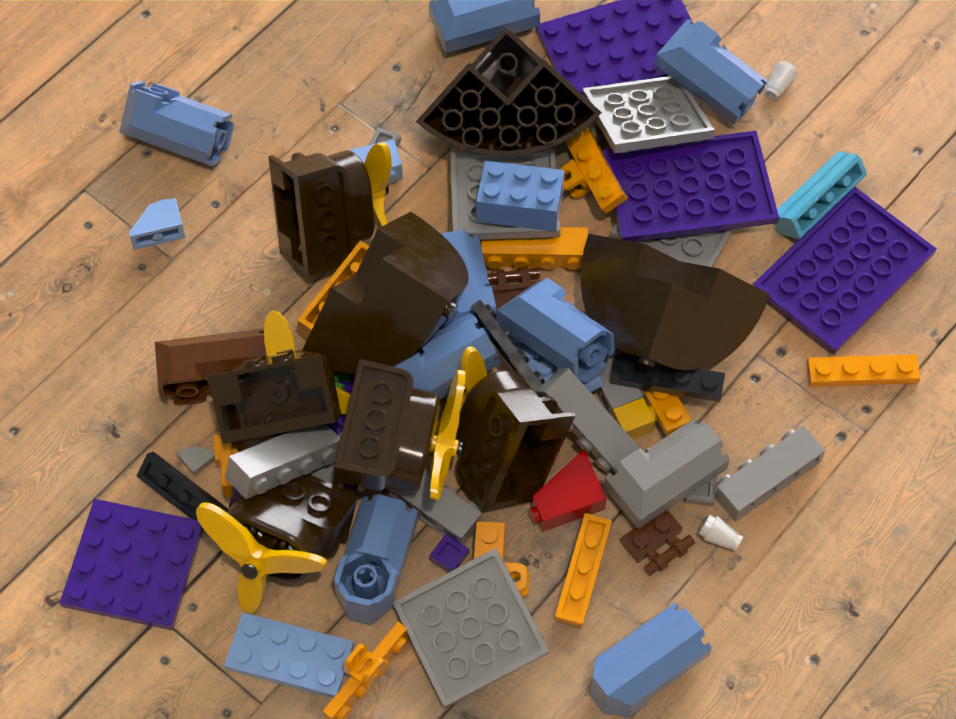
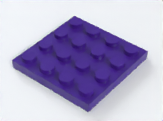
M94 499L60 600L61 607L173 631L202 536L203 527L195 519Z

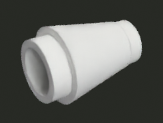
M780 61L779 64L774 65L766 90L764 91L765 95L773 100H777L796 79L797 69L786 61Z
M710 514L698 532L699 535L704 537V541L733 551L737 549L743 538L720 517H713Z

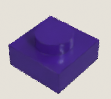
M445 534L429 555V559L447 572H451L459 568L468 556L469 548Z

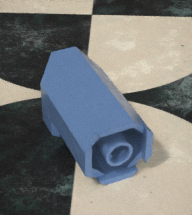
M431 0L429 2V16L445 53L494 40L505 26L514 34L539 27L541 14L539 7L535 8L534 1L536 0H437L436 2Z
M687 19L657 53L653 64L734 125L752 107L757 97L756 93L759 95L762 93L768 80L729 52L725 45L721 48L719 45L721 41L719 34L701 21L691 24L692 20Z
M143 81L130 83L119 133L210 166L221 162L223 157L218 155L221 150L227 151L234 129V123L229 121L233 118L232 114L185 98L183 95L180 96L178 90L161 84L153 83L152 87H145L146 82Z
M464 230L441 233L462 257L469 277L468 284L457 302L458 307L450 319L444 321L441 329L469 314L471 306L479 300L484 305L489 304L497 314L493 290L488 281L479 237L473 234V238L469 237L468 232ZM475 323L477 328L480 329V325Z
M549 278L535 283L497 309L498 324L501 328L505 326L515 338L558 368H569L578 379L584 382H589L603 372L607 366L604 359L607 355L612 357L615 351L614 334L577 310L572 302L567 304L563 298L567 295L564 289Z
M469 313L436 332L413 355L393 367L407 370L413 377V387L437 392L441 399L449 394L454 374L457 370H460L461 358L467 347L472 346L480 353L486 366V372L498 366L501 362L497 358L498 354L483 328H477L475 323L478 320L473 314Z
M379 494L373 495L371 501H368V496L362 497L345 555L340 558L334 577L336 595L350 621L372 626L392 609L418 523V510L413 507L411 512L406 510V503L400 499Z
M676 603L672 604L595 658L589 696L603 714L621 715L620 717L625 718L631 717L645 707L651 697L709 657L712 648L709 642L705 645L703 644L701 638L705 636V633L688 610L682 608L678 611L679 605Z

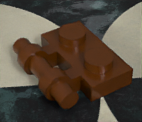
M528 266L519 267V270L505 272L504 269L496 270V273L487 274L489 283H497L498 285L492 286L496 310L539 282L530 280L540 278L539 268L528 269ZM521 280V283L507 285V282Z
M668 510L641 528L637 529L635 527L620 538V543L637 563L646 557L650 562L644 566V570L649 576L657 571L661 572L666 569L668 563L677 556L681 558L688 553V549L695 544V541L690 535H687L682 540L676 537L682 532L683 527ZM667 543L670 547L662 554L656 551Z

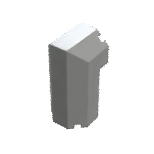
M692 419L652 447L646 448L645 452L643 449L636 450L615 466L618 472L614 476L609 473L605 477L604 488L637 529L727 470L730 461L728 454L726 453L722 456L720 449L724 445L707 423L701 422L698 424V419Z

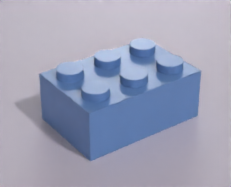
M485 161L476 200L477 222L556 232L564 192V170Z

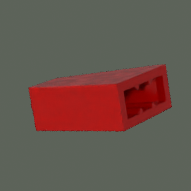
M586 451L578 453L532 497V507L529 508V513L533 523H538L542 532L584 518L585 513L592 515L605 510L607 499Z

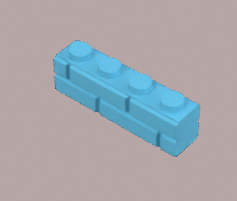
M838 151L777 208L779 221L774 225L778 233L783 236L801 239L841 198L847 195L867 175L859 155Z

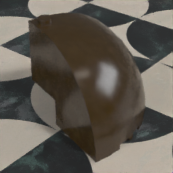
M505 26L472 64L468 63L416 120V123L440 140L460 149L491 156H514L542 151L561 144L589 126L602 112L547 61L542 60Z
M412 212L378 228L356 274L331 288L302 350L322 353L332 371L356 374L359 359L388 366L401 363L419 350L437 332L444 321L450 319L458 307L457 302L469 280L468 270L462 257L441 233Z
M588 234L581 264V292L587 316L614 334L616 349L638 357V363L654 368L656 363L687 371L699 370L717 364L732 354L750 335L770 297L769 293L720 268L681 262L645 243Z

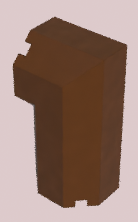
M264 329L155 342L158 392L161 401L167 402V398H171L174 404L179 406L199 404L206 401V395L211 392L208 380L209 375L235 368L243 364L244 361L249 360V357L265 354L267 357Z

